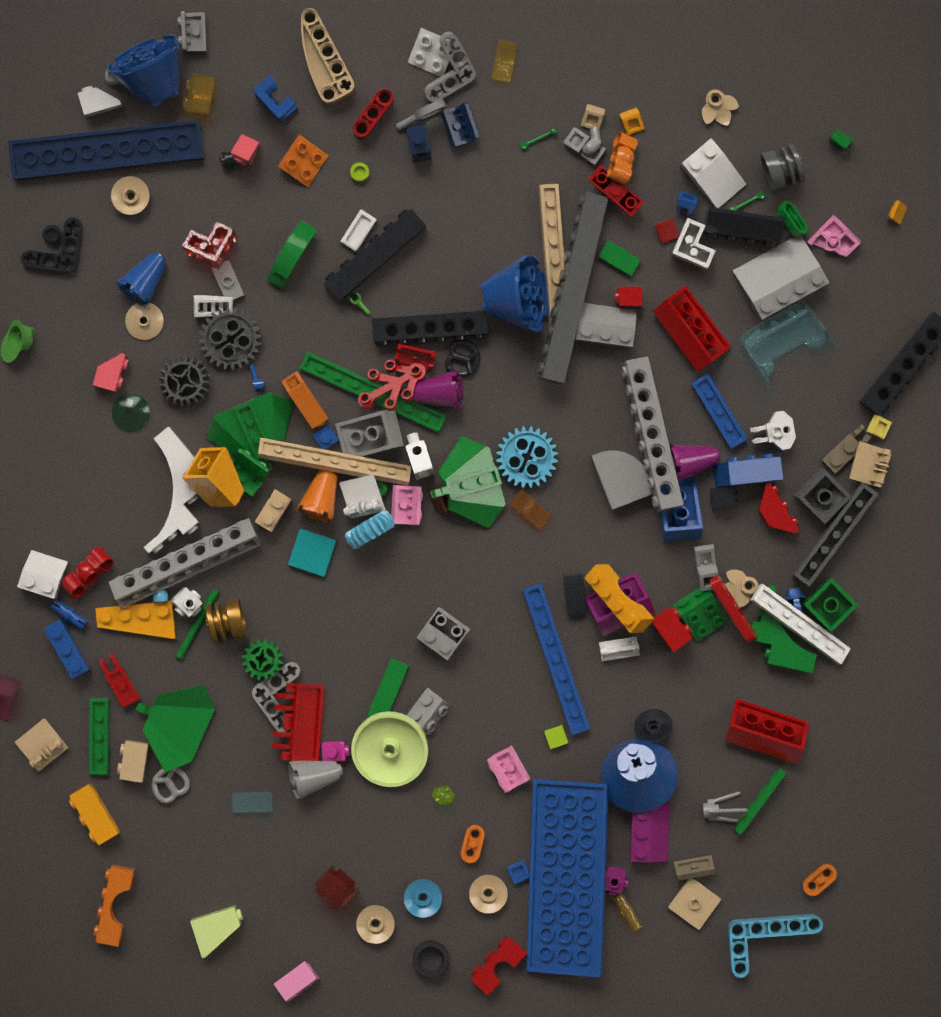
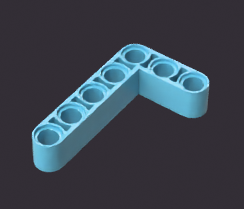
M815 914L732 920L727 928L731 971L739 978L745 977L749 973L747 939L816 934L823 928L822 920ZM812 919L818 920V925L815 928H809V922ZM792 921L799 922V926L795 930H791L789 927ZM773 922L780 923V928L777 931L770 929ZM760 924L761 929L759 932L754 933L751 931L752 925ZM735 925L742 927L739 934L732 933V928ZM737 944L743 945V950L740 953L733 951L734 946ZM739 963L745 966L742 972L735 971V966Z

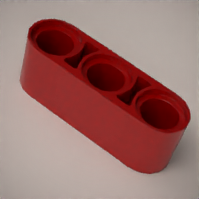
M379 90L353 125V132L357 138H367L391 107L393 94L390 90ZM382 94L390 96V100L387 103H382L379 100ZM375 109L379 112V115L376 118H370L368 112ZM359 125L367 127V131L364 134L356 131Z

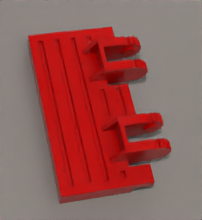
M286 683V691H293V694L275 693V697L278 699H290V704H277L274 706V709L292 711V713H284L283 729L291 730V732L272 731V736L287 737L286 744H271V748L289 749V752L281 751L280 760L319 761L325 685Z

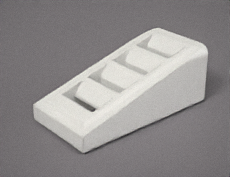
M193 295L194 317H212V312L219 315V311H215V302H219V309L223 313L226 312L223 311V302H227V307L232 312L233 298ZM199 303H203V310H200ZM207 303H211V310H207Z

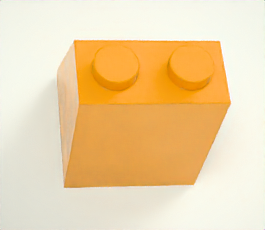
M225 447L200 448L182 478L210 507H234L240 502L241 496L244 493L234 464Z

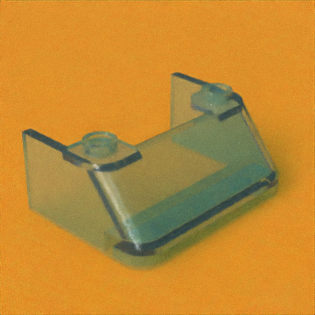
M803 302L789 307L746 331L740 337L743 349L757 374L768 388L772 387L767 375L775 368L773 360L803 343L812 348L819 347L825 343L832 353L836 351L827 328L811 308Z

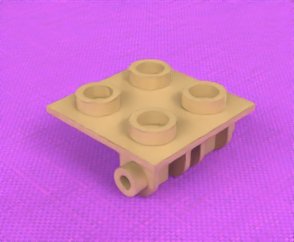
M859 441L849 478L881 488L882 484L885 483L884 478L885 473L888 472L886 469L889 468L890 456L892 457L891 450Z
M45 718L15 741L16 745L29 759L30 765L36 768L38 772L69 748Z

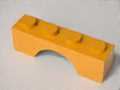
M596 564L586 575V581L630 633H643L654 620L652 615L643 605L634 602L624 594L618 585L620 577L609 564Z

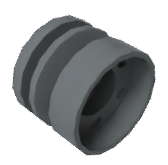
M793 144L787 145V151L784 147H780V157L777 156L774 150L760 154L763 171L772 192L784 189L786 187L785 179H788L792 186L796 184L795 177L799 183L805 181L803 162Z

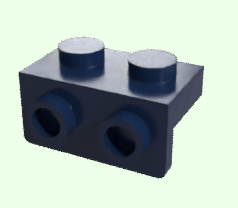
M468 102L440 112L452 148L466 145L479 139V130L475 125L473 112Z

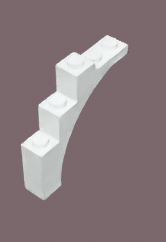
M169 426L157 435L154 440L162 449L171 470L173 499L169 516L161 532L144 547L148 553L152 551L157 553L164 547L162 543L165 540L171 541L178 535L177 530H180L182 534L188 533L190 535L198 528L197 524L199 523L185 505L186 503L189 505L198 498L197 493L182 479L195 456Z

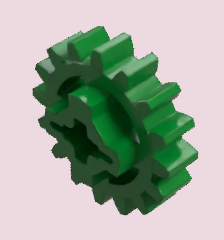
M257 639L256 645L251 642V648L244 649L247 655H242V658L246 659V662H243L242 665L248 667L245 670L246 673L252 672L250 677L255 678L257 675L259 681L262 680V677L268 681L269 675L275 678L276 674L274 672H281L279 665H284V662L280 661V658L284 657V655L278 654L281 648H274L276 643L272 641L269 644L267 639L262 643ZM260 648L259 652L253 654L254 651ZM269 649L273 651L275 658L269 655ZM263 656L267 658L266 662H259V659L263 658ZM251 662L257 665V671L253 669ZM272 665L273 667L266 672V669Z

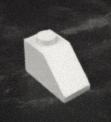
M93 86L82 88V92L78 93L86 118L123 107L120 100L98 88H93Z

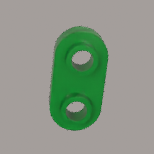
M789 201L781 203L777 208L779 217L786 218L785 224L790 233L796 237H801L807 233V224L796 207Z

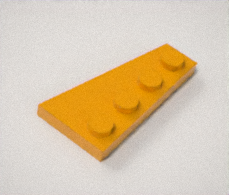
M171 601L133 604L122 609L120 606L95 608L98 628L176 639L174 610Z

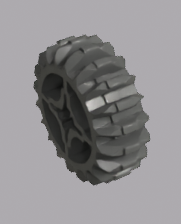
M179 355L177 356L178 362L171 358V366L167 363L164 364L168 368L167 371L160 370L165 376L158 377V380L164 381V384H160L159 388L165 387L166 390L162 391L161 394H169L166 398L167 401L174 398L173 405H176L178 400H180L181 407H184L185 401H187V405L190 407L192 406V399L198 404L197 396L202 399L205 398L201 392L208 393L209 390L204 388V385H210V382L205 381L204 378H209L210 374L203 375L207 367L200 369L199 367L202 365V362L199 361L197 364H194L196 361L195 357H192L189 362L188 355H185L184 361H182ZM188 365L182 374L172 373L175 368ZM193 368L199 374L200 384L193 382L191 379ZM185 376H188L187 380L193 385L184 384L181 386L182 382H179L180 380L175 377L185 378ZM169 378L175 380L178 384L176 394L170 389ZM186 388L197 389L192 395L181 397Z

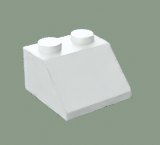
M31 550L17 587L56 599L68 561Z

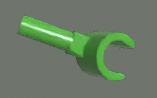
M352 291L355 294V298L352 300L347 296V300L357 304L368 315L370 311L362 303L360 294Z

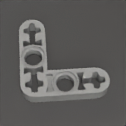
M452 32L443 33L439 42L454 69L425 87L424 95L430 102L445 98L471 82L476 76L473 65L458 38ZM447 38L451 39V43L455 48L451 49L447 44ZM462 53L460 61H453L454 54ZM465 69L469 71L467 77L464 75ZM456 74L459 76V78L461 79V81H459V80L456 78V76H455ZM449 78H453L455 81L452 87L445 86V82ZM441 84V86L444 88V91H442L438 85ZM432 89H434V90L436 91V92H435V93H436L435 96H432V95H431V90H432Z
M289 662L280 668L283 670V673L289 670V665L297 668L295 670L296 675L289 674L287 676L289 679L287 682L282 674L275 671L276 676L282 680V684L279 687H274L271 684L273 676L270 675L268 681L264 679L252 690L254 700L275 729L281 732L289 730H284L283 727L279 728V720L276 719L274 721L272 717L277 716L281 711L283 715L280 718L284 720L285 710H277L276 713L270 714L267 712L266 707L269 703L280 704L273 694L286 686V683H290L299 676L301 669L296 662ZM260 688L262 690L264 688L266 691L264 693L265 697L268 698L270 696L272 699L262 705L261 702L264 699L261 696H256L258 692L256 689Z

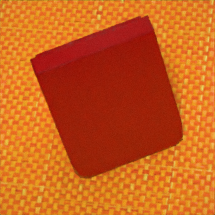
M673 218L655 225L661 244L679 237Z

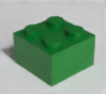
M832 578L824 581L802 603L828 632H832L858 606Z

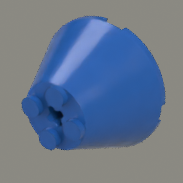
M163 35L164 39L155 41L152 38L131 47L118 55L113 65L110 63L107 66L108 73L146 104H151L153 107L161 104L162 100L167 97L171 98L178 95L179 40L176 35Z
M524 255L481 283V290L484 295L482 303L484 312H488L489 315L530 332H538L544 327L545 324L542 323L543 317L548 315L546 279L544 271L539 269L538 264H540V261L534 255Z
M639 738L629 739L616 745L607 754L601 768V783L608 784L609 800L620 809L632 813H645L664 805L674 793L678 780L677 766L671 753L659 743H651Z

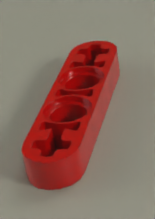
M717 575L710 579L712 588L745 640L750 643L757 639L755 631L720 576Z

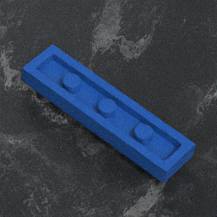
M709 374L691 383L729 448L732 449L747 440Z

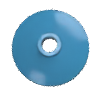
M419 879L412 882L404 893L405 907L416 917L426 918L434 915L442 903V893L439 887L427 879ZM421 894H425L427 896V899L425 901H421L419 899V896Z

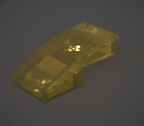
M498 40L492 79L510 82L517 49L516 42Z

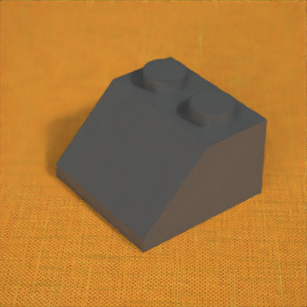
M820 468L794 494L824 524L852 497L823 468Z

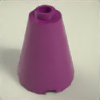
M451 371L417 382L413 393L414 402L461 409L463 403L459 402L460 398H463V384L461 376L457 377L460 372Z
M669 445L678 482L717 465V462L720 460L719 451L713 446Z

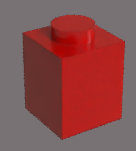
M619 287L618 291H615V303H618V307H642V287Z

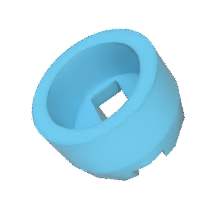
M165 589L153 594V602L169 601Z

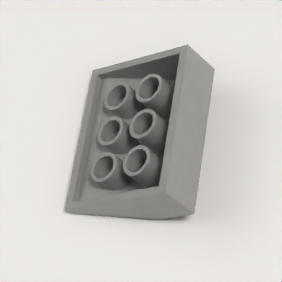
M796 236L733 270L759 321L829 284L820 264L803 238Z

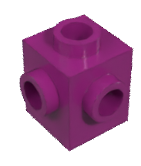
M610 865L606 866V894L616 896L617 893L622 894V890L627 888L628 878H625L626 869ZM612 879H617L615 883H611Z

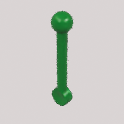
M551 128L549 132L533 140L522 142L520 144L521 149L525 150L529 145L543 138L556 135L557 129Z
M760 191L757 196L736 207H730L729 210L736 211L757 199H763L765 193Z

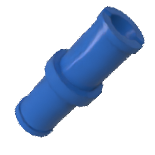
M59 599L54 601L56 605L52 604L51 610L61 615L64 621H69L81 631L85 628L84 625H87L88 620L76 613L73 607L69 608Z

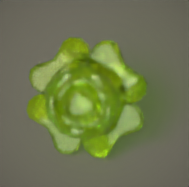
M443 785L440 788L435 787L432 796L439 804L446 805L453 802L455 794L452 793V789L447 785Z

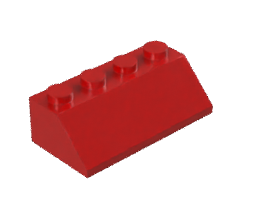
M687 286L652 310L697 372L731 348Z
M736 699L727 725L724 741L797 764L804 751L809 722Z

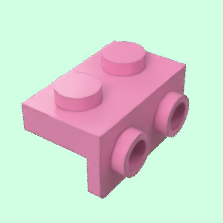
M393 485L391 515L395 524L420 525L422 519V487Z
M512 745L487 759L490 770L494 772L500 788L505 793L531 779Z

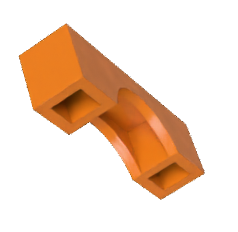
M112 865L111 869H107L105 880H108L107 888L103 887L101 895L104 903L103 907L99 906L97 914L100 922L99 926H95L93 934L96 937L95 942L116 947L120 945L124 925L115 918L112 905L119 893L132 888L135 869Z

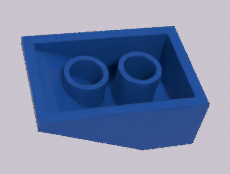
M695 477L686 478L678 482L684 505L678 509L660 512L663 542L701 539L703 525ZM661 486V493L668 495V489Z

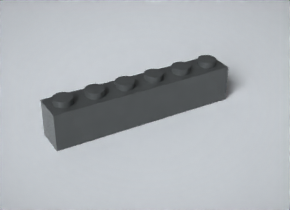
M859 483L851 494L852 497L842 506L792 573L795 578L806 586L810 587L878 496V493L865 483Z

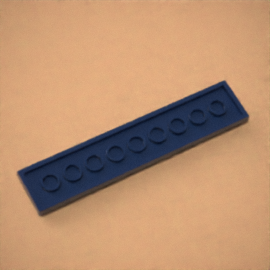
M200 120L8 141L13 180L204 159Z

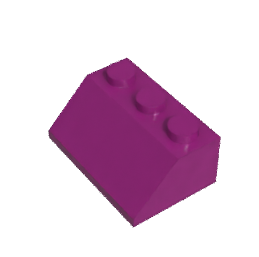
M636 572L618 580V585L626 596L634 602L643 605L650 614L655 612L651 600ZM596 591L585 596L586 603L603 636L624 627Z
M665 803L661 807L646 811L645 813L631 812L629 855L631 862L668 861L670 803Z

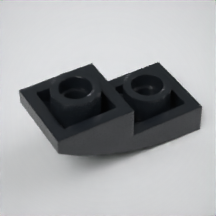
M583 574L563 575L567 615L587 614Z

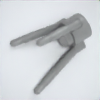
M741 792L731 793L716 799H707L708 803H703L704 818H709V821L717 820L738 823L737 819L719 817V813L747 812L746 808L719 809V805L715 803L739 796Z

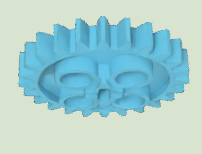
M522 426V432L515 428V434L513 435L508 432L510 438L503 437L502 439L505 444L498 445L502 448V451L496 452V454L501 455V458L497 459L496 462H502L498 469L505 470L502 476L509 475L508 482L512 479L515 480L514 486L521 482L522 488H524L526 483L532 488L533 482L539 486L540 479L546 482L545 475L552 476L549 472L550 469L556 470L552 463L558 462V460L553 458L558 452L552 451L556 445L549 444L552 438L545 439L546 432L542 435L539 434L540 428L536 432H533L532 426H530L529 431H526L525 427ZM519 439L526 440V449H518L516 444ZM534 441L535 444L530 453L532 460L527 461L523 472L520 473L519 470L524 461L522 454L527 453L531 442ZM536 447L544 448L545 455L543 457H537L534 454ZM511 457L519 458L520 465L518 467L510 466L509 460ZM534 464L537 466L538 471L535 475L528 474V465Z

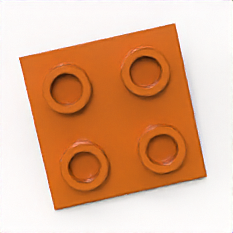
M299 134L278 167L308 187L329 155Z

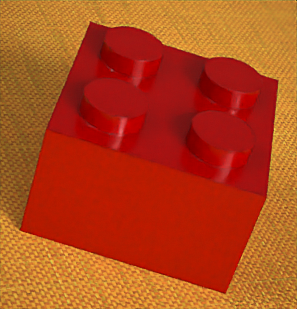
M667 606L653 616L654 620L651 624L672 652H675L692 639L690 636L692 631L687 624H682L679 621L681 616L675 608Z

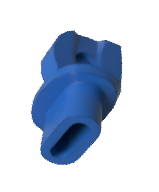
M801 588L786 590L787 598L785 600L793 604L801 612L800 602L806 598L805 595H802Z

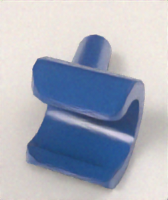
M254 364L249 365L253 376L254 389L264 390V379L257 378Z

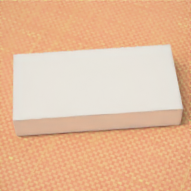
M360 210L340 242L356 252L377 219Z

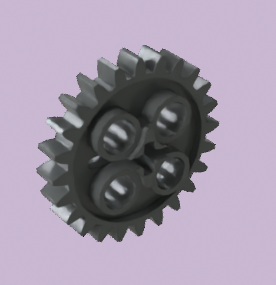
M226 307V312L224 313L219 309V315L212 312V320L206 317L208 325H201L205 329V331L199 332L201 336H204V338L199 339V342L205 343L201 350H207L204 356H211L210 363L215 360L217 361L216 367L223 363L224 369L231 365L232 370H234L235 364L242 368L241 362L244 361L246 364H249L247 358L254 359L255 357L252 352H259L255 345H261V342L256 340L261 337V334L255 332L260 328L259 326L253 327L256 323L255 319L249 321L251 314L243 316V309L240 313H237L236 307H234L232 312ZM231 320L238 323L237 328L234 330L227 327L228 322ZM241 328L245 329L243 332L233 337V342L229 340L225 342L220 348H216L218 344H221L222 342L227 340L226 335L229 334L230 336H233ZM215 331L222 333V338L218 341L211 338L212 333ZM241 336L249 338V342L246 345L238 343V339ZM231 347L233 349L232 355L225 356L222 353L223 349Z

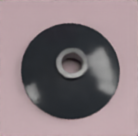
M649 709L642 712L634 723L635 733L638 738L651 743L664 741L669 737L673 728L670 716L659 709Z

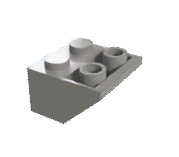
M438 607L416 638L448 660L470 628Z

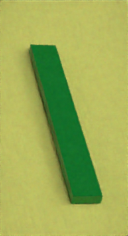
M309 352L306 353L299 368L357 396L365 392L371 393L382 387V385L371 382L358 374ZM392 391L375 399L374 404L386 409L385 401L390 398ZM399 394L397 408L395 409L396 414L439 433L447 415L421 403H415L414 400L406 402L403 400L402 395Z

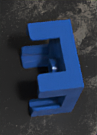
M269 75L253 89V92L281 124L298 108L291 97L285 99L279 106H277L279 104L272 95L269 97L277 89L276 81Z

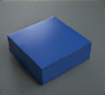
M524 859L506 867L514 885L530 878V872Z

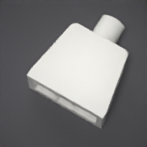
M417 432L407 435L409 445L406 446L416 480L434 475L424 440L420 441ZM417 451L421 452V454L415 455Z

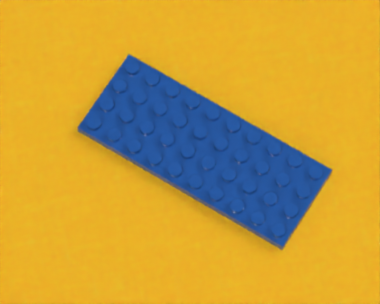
M533 779L526 969L528 972L599 978L603 976L609 788L606 783Z

